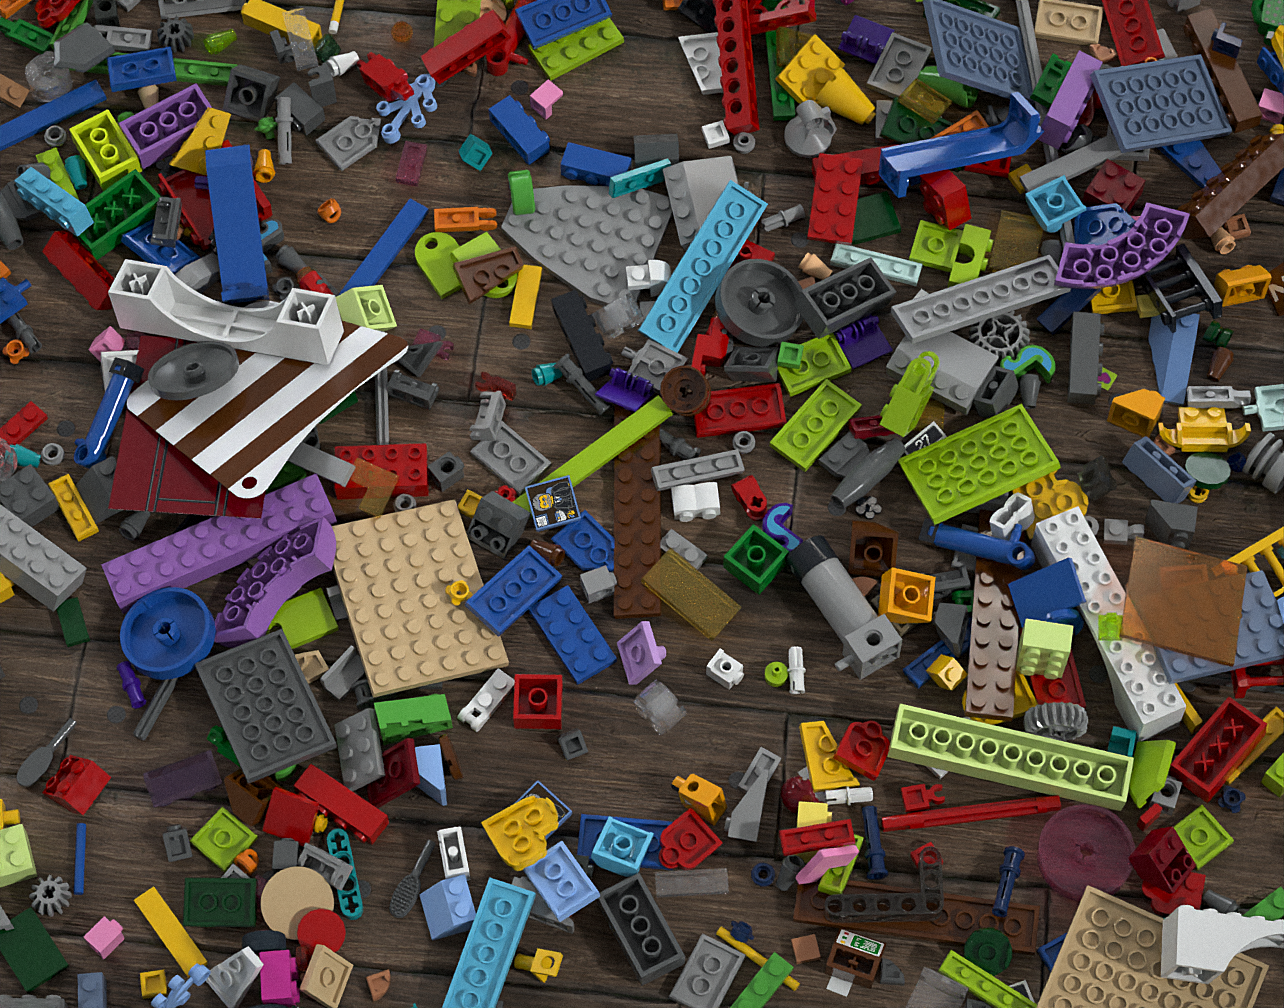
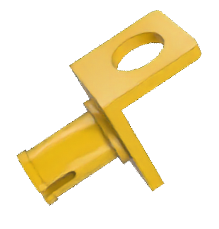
M537 948L535 957L517 954L514 966L516 969L530 971L541 982L545 983L548 976H557L563 955L559 952ZM549 957H553L555 960L553 967H551L552 960Z

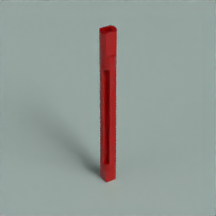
M1059 795L913 812L882 817L881 825L883 832L1041 814L1060 810L1061 802Z

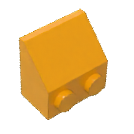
M1246 265L1241 269L1232 271L1227 269L1217 273L1214 286L1222 299V307L1264 299L1272 277L1261 265Z
M1146 389L1115 397L1110 407L1107 422L1141 437L1147 436L1149 438L1160 417L1165 397H1162L1156 391Z
M893 567L882 574L878 617L885 614L890 622L898 624L931 622L936 577Z

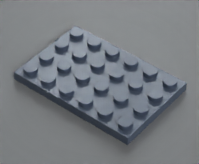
M923 0L939 76L1010 99L1011 93L1019 92L1031 105L1035 103L1034 100L1030 99L1033 91L1020 27L942 0Z
M1201 54L1095 70L1090 74L1121 153L1227 136L1232 132Z
M1263 570L1136 598L1134 602L1169 684L1284 658V623L1277 600Z

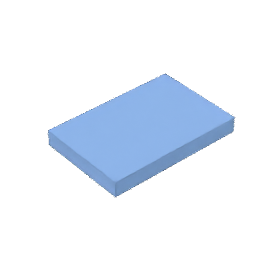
M563 841L548 849L547 855L544 858L523 869L559 922L600 897L599 891Z

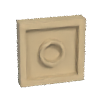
M316 944L308 967L302 969L306 973L300 974L302 983L299 990L327 1008H337L353 964L326 946Z

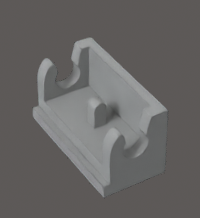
M501 391L481 392L480 398L489 399H481V406L475 425L470 427V431H473L470 437L471 440L495 441L506 403Z
M305 843V848L299 857L297 865L318 872L325 878L328 884L342 891L353 866L316 846Z

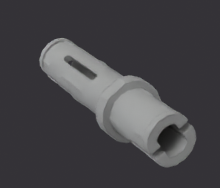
M279 97L277 98L278 113L275 118L278 126V164L288 165L292 164L291 123L293 122V117H291V98Z

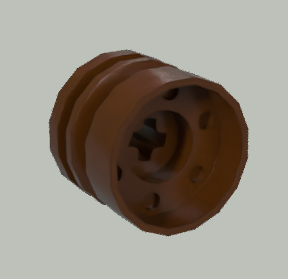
M681 365L672 368L665 374L661 382L660 393L663 402L680 416L691 417L700 414L707 408L711 400L709 381L698 369L692 366ZM687 387H689L693 393L685 398L682 390H687Z

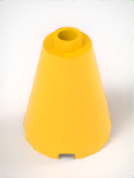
M840 67L833 74L835 77L825 84L814 102L822 107L828 106L830 111L863 125L865 122L869 124L876 115L873 112L875 106L847 72Z

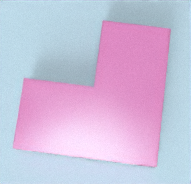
M856 845L819 850L795 878L798 884L817 882L829 868L847 866L859 853Z

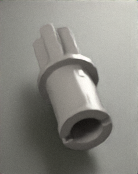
M801 204L785 211L780 210L778 214L762 220L761 225L765 232L781 226L787 227L788 223L804 218L805 212Z

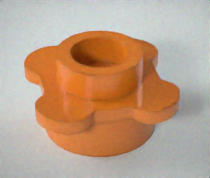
M20 339L10 341L2 350L3 354L10 358L12 364H18L20 359L30 354L28 348L23 346Z

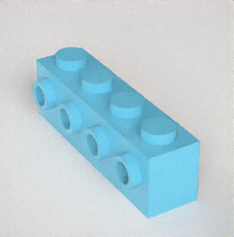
M30 167L14 180L18 187L17 193L23 200L30 202L37 210L44 212L50 219L55 220L64 229L69 230L77 237L94 223L85 204L34 168Z

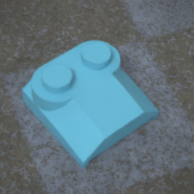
M1065 175L1025 194L1030 211L1041 228L1046 232L1052 233L1060 230L1063 223L1086 211V206L1082 204L1066 180Z
M609 816L592 851L591 858L601 868L625 877H632L638 874L654 833L641 830Z

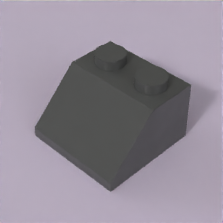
M239 64L230 71L222 110L257 122L267 117L277 95L280 77Z
M113 456L93 465L75 485L95 524L123 511L108 509L117 464Z
M1151 500L1145 523L1165 547H1169L1174 551L1188 550L1195 533L1198 507Z

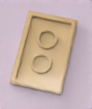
M1039 0L1034 28L1035 38L1085 46L1098 44L1104 7L1062 0Z

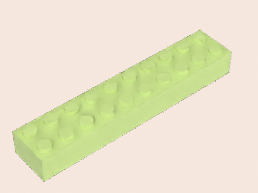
M904 704L899 705L896 713L887 756L1053 796L1059 795L1062 798L1118 811L1122 810L1127 800L1134 760L1133 757Z

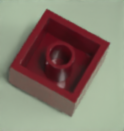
M1107 159L1085 190L1082 204L1086 207L1117 203L1124 211L1129 213L1142 195L1146 180Z

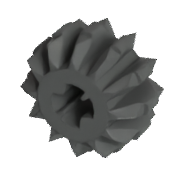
M177 15L174 20L167 17V23L161 22L160 28L157 29L159 44L164 46V48L171 47L174 53H176L177 49L184 52V47H191V41L194 40L192 25L185 18L179 20Z

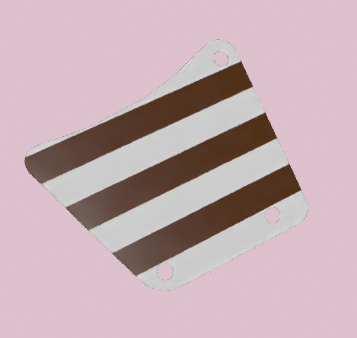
M260 301L243 308H265L276 305L278 302ZM342 321L344 332L329 365L235 349L239 359L238 371L228 383L219 389L192 399L168 400L155 395L147 380L129 395L127 407L237 497L253 498L262 494L270 486L295 448L315 425L359 386L400 359L407 352L408 342L395 335ZM247 477H254L257 480V484L251 489H245L242 486V481Z

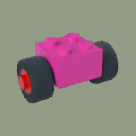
M259 930L245 934L242 937V949L249 946L264 964L260 970L263 1004L249 1008H296V1003H300L299 988H297V981H295V979H299V969L296 964V958H292L290 951L286 950L285 934L273 930Z

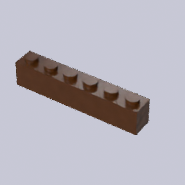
M1212 8L1187 15L1186 23L1183 27L1184 33L1192 42L1194 54H1201L1234 133L1259 126L1262 113L1236 59L1212 50L1214 41L1211 40L1215 28H1220Z

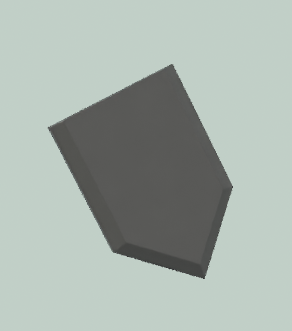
M83 23L54 42V68L63 69L64 67L75 69L76 72L85 73L114 54L115 50L113 45L89 23Z

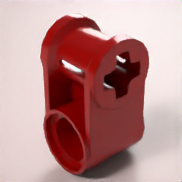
M749 475L732 484L733 494L744 508L748 517L754 521L763 520L768 511L766 507L767 499L754 476Z

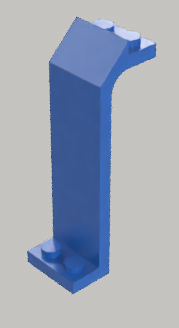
M1019 92L1011 93L1008 116L997 126L882 148L879 176L893 193L900 198L906 196L907 187L909 186L908 177L1021 155L1045 132L1038 124L1040 122V115Z
M250 145L205 150L206 171L223 291L221 292L222 301L224 304L229 305L264 299L269 300Z

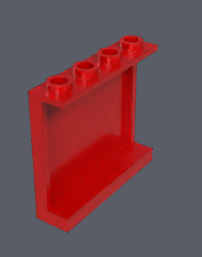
M227 139L223 141L221 148L233 146ZM185 169L167 178H164L161 173L158 174L160 183L157 186L163 196L167 195L168 198H181L182 211L180 223L184 229L188 228L190 230L189 236L195 246L199 245L201 250L205 251L210 247L212 241L208 238L214 229L209 190L196 189L195 178L196 176H207ZM254 180L259 222L273 216L270 202Z

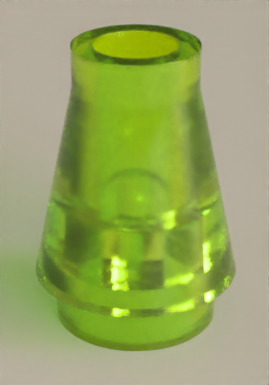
M231 28L207 35L203 43L209 54H219L237 40V35Z

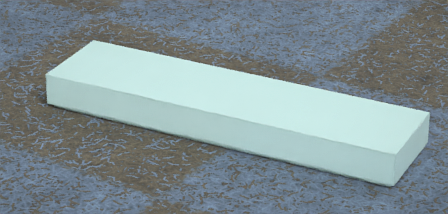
M835 244L830 265L847 269L871 257L887 279L917 286L922 269L921 263L849 245Z

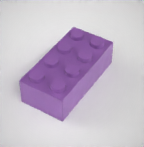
M1081 51L1077 53L1041 125L1045 132L1038 140L1058 150L1062 142L1067 144L1095 89L1090 74L1100 69L1102 61Z
M196 83L119 123V126L138 156L141 167L144 169L179 151L184 141L193 132L197 122L211 105Z

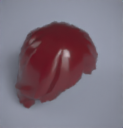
M800 776L789 778L781 789V799L784 806L795 814L798 813L799 802L824 803L823 801H818L819 799L815 797L811 781L809 779L803 780V777Z

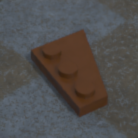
M516 246L456 262L453 264V270L470 305L522 270L524 264Z

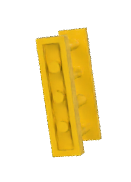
M1284 527L1211 569L1215 578L1221 574H1224L1225 577L1228 576V578L1238 576L1235 566L1242 563L1243 567L1246 566L1250 573L1260 571L1254 562L1256 559L1253 556L1259 552L1261 556H1265L1283 585L1282 588L1273 593L1276 597L1283 593L1284 569L1272 551L1274 549L1272 544L1278 542L1279 545L1282 544L1284 547Z

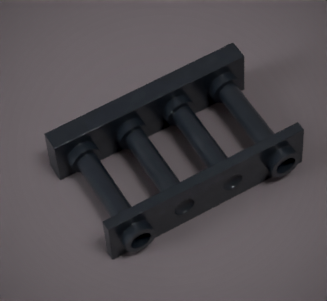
M1185 244L1176 246V256H1174V259L1159 263L1150 271L1135 278V281L1141 284L1156 307L1162 323L1165 326L1167 325L1172 333L1176 332L1177 319L1204 310L1209 312L1213 319L1222 317V299ZM1175 267L1177 269L1180 268L1183 272L1154 282L1151 278V275ZM1185 281L1192 286V288L1167 296H1163L1160 291ZM1193 296L1199 297L1202 301L1175 311L1169 305Z

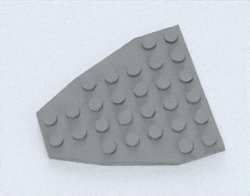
M565 185L533 189L535 212L533 214L514 215L511 203L501 230L530 259L573 290L576 289L577 293L590 302L631 315L633 314L642 289L628 291L626 267L647 265L648 260H655L673 215L669 197L645 189H639L612 198L608 194L609 187Z

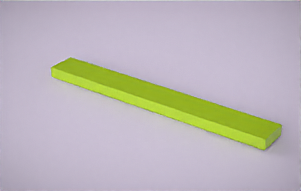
M658 395L539 483L569 475L572 487H575L672 416V411ZM526 492L513 501V503L531 512Z

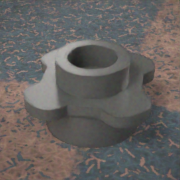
M290 277L279 279L272 287L273 292L278 293L281 301L287 298L292 288L299 289L297 285H294Z

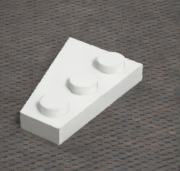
M248 946L213 967L206 982L228 1008H238L264 964Z

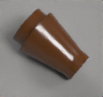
M1217 347L1212 353L1207 378L1214 382H1219L1222 375L1234 361V353L1227 348Z
M534 539L530 544L551 566H559L564 559L565 550L560 545Z

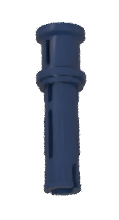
M866 806L862 808L867 850L864 854V858L868 863V872L866 874L870 880H880L888 876L884 863L886 852L881 847L877 807Z
M1009 846L1003 852L1005 858L999 868L1001 879L994 907L992 908V914L997 917L1007 916L1014 882L1021 873L1019 867L1025 857V853L1018 847Z

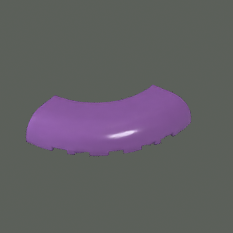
M1146 202L1141 216L1130 231L1109 240L1106 244L1095 246V244L1083 245L1065 242L1054 285L1076 289H1098L1126 283L1143 275L1159 264L1174 248L1186 227L1190 214Z
M324 517L301 525L300 530L291 536L288 533L285 534L274 548L270 545L257 557L259 561L251 570L247 568L236 581L239 585L231 594L227 595L225 598L227 604L223 612L218 613L215 619L216 635L214 641L225 647L235 648L265 636L277 611L299 587L312 578L332 570L336 552V538L332 526Z

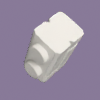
M461 827L437 831L445 878L449 879L465 874L466 880H470Z

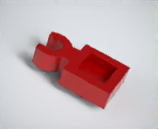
M925 784L902 787L901 795L905 813L929 809V802L934 804L944 803L945 796L936 797L934 794L937 791H942V785H933L929 790H926Z

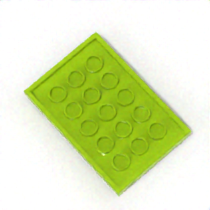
M1022 404L898 460L901 470L934 525L1061 468L1058 459Z

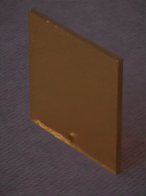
M1136 536L1128 583L1125 585L1126 596L1119 637L1233 667L1240 619L1242 618L1241 611L1247 566Z

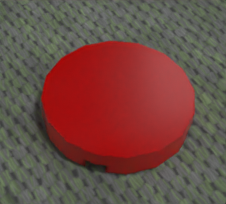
M318 908L311 910L302 917L298 924L297 937L299 944L310 955H313L316 944L324 945L333 952H336L345 940L346 930L344 922L338 914L330 909Z

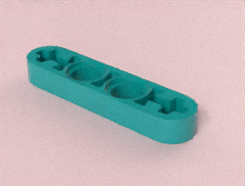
M334 829L327 836L329 853L337 858H347L350 861L349 864L353 866L347 879L354 882L353 889L350 891L337 889L340 907L346 919L356 920L363 913V904L350 842L344 830ZM336 836L345 839L341 841L343 851L338 852L337 845L333 842ZM347 897H352L354 905L359 906L355 908L354 913L346 910L349 908Z

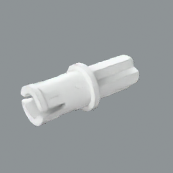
M791 647L789 649V668L787 672L790 677L791 694H800V691L802 694L805 693L804 673L806 669L803 668L801 647Z
M846 786V789L825 790V800L828 805L843 803L851 805L854 802L873 800V790L871 787L849 789V786Z

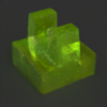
M1117 613L1098 615V641H1122V615H1117Z

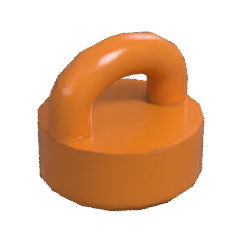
M331 198L318 208L317 213L327 223H334L341 216V208L337 201Z
M246 849L234 858V864L248 876H251L257 870L259 858L253 849Z

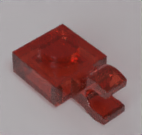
M481 372V378L486 380V382L480 383L476 381L475 386L478 390L487 391L492 389V392L501 391L504 400H514L516 384L496 375L492 377L487 372Z

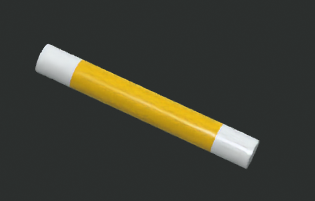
M335 0L328 31L330 34H337L344 0Z

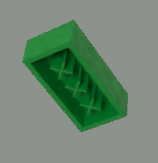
M134 169L85 204L94 223L78 237L74 236L98 260L122 243V235L155 219L157 201L161 196Z

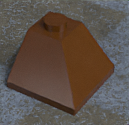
M852 521L848 574L882 576L892 567L895 568L898 532L876 522Z
M241 769L226 776L224 779L233 813L242 822L250 826L266 818L273 789L279 787L286 790L269 776L248 784Z

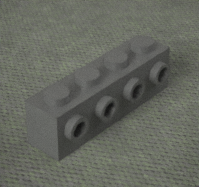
M1073 312L1067 402L1094 405L1096 396L1100 397L1101 383H1098V376L1102 375V363H1099V356L1103 354V343L1099 342L1100 336L1104 334V323L1100 322L1101 314Z

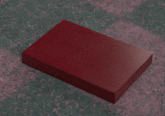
M406 738L382 753L385 776L367 784L369 803L376 808L382 807L420 784L414 739Z

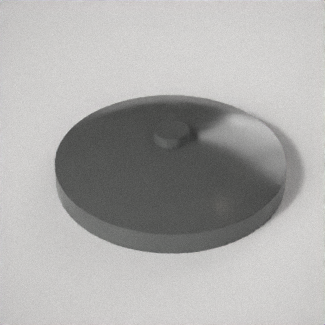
M216 341L193 343L175 349L160 358L150 369L148 381L153 393L160 398L168 400L192 399L211 393L228 383L238 371L239 359L235 349L226 343Z

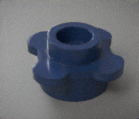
M1226 786L1223 789L1224 794L1222 798L1218 799V805L1230 809L1232 813H1238L1240 811V804L1245 801L1246 796L1238 789Z
M736 921L731 922L733 928L730 934L733 938L742 943H747L748 939H754L752 927L743 921H739V923Z

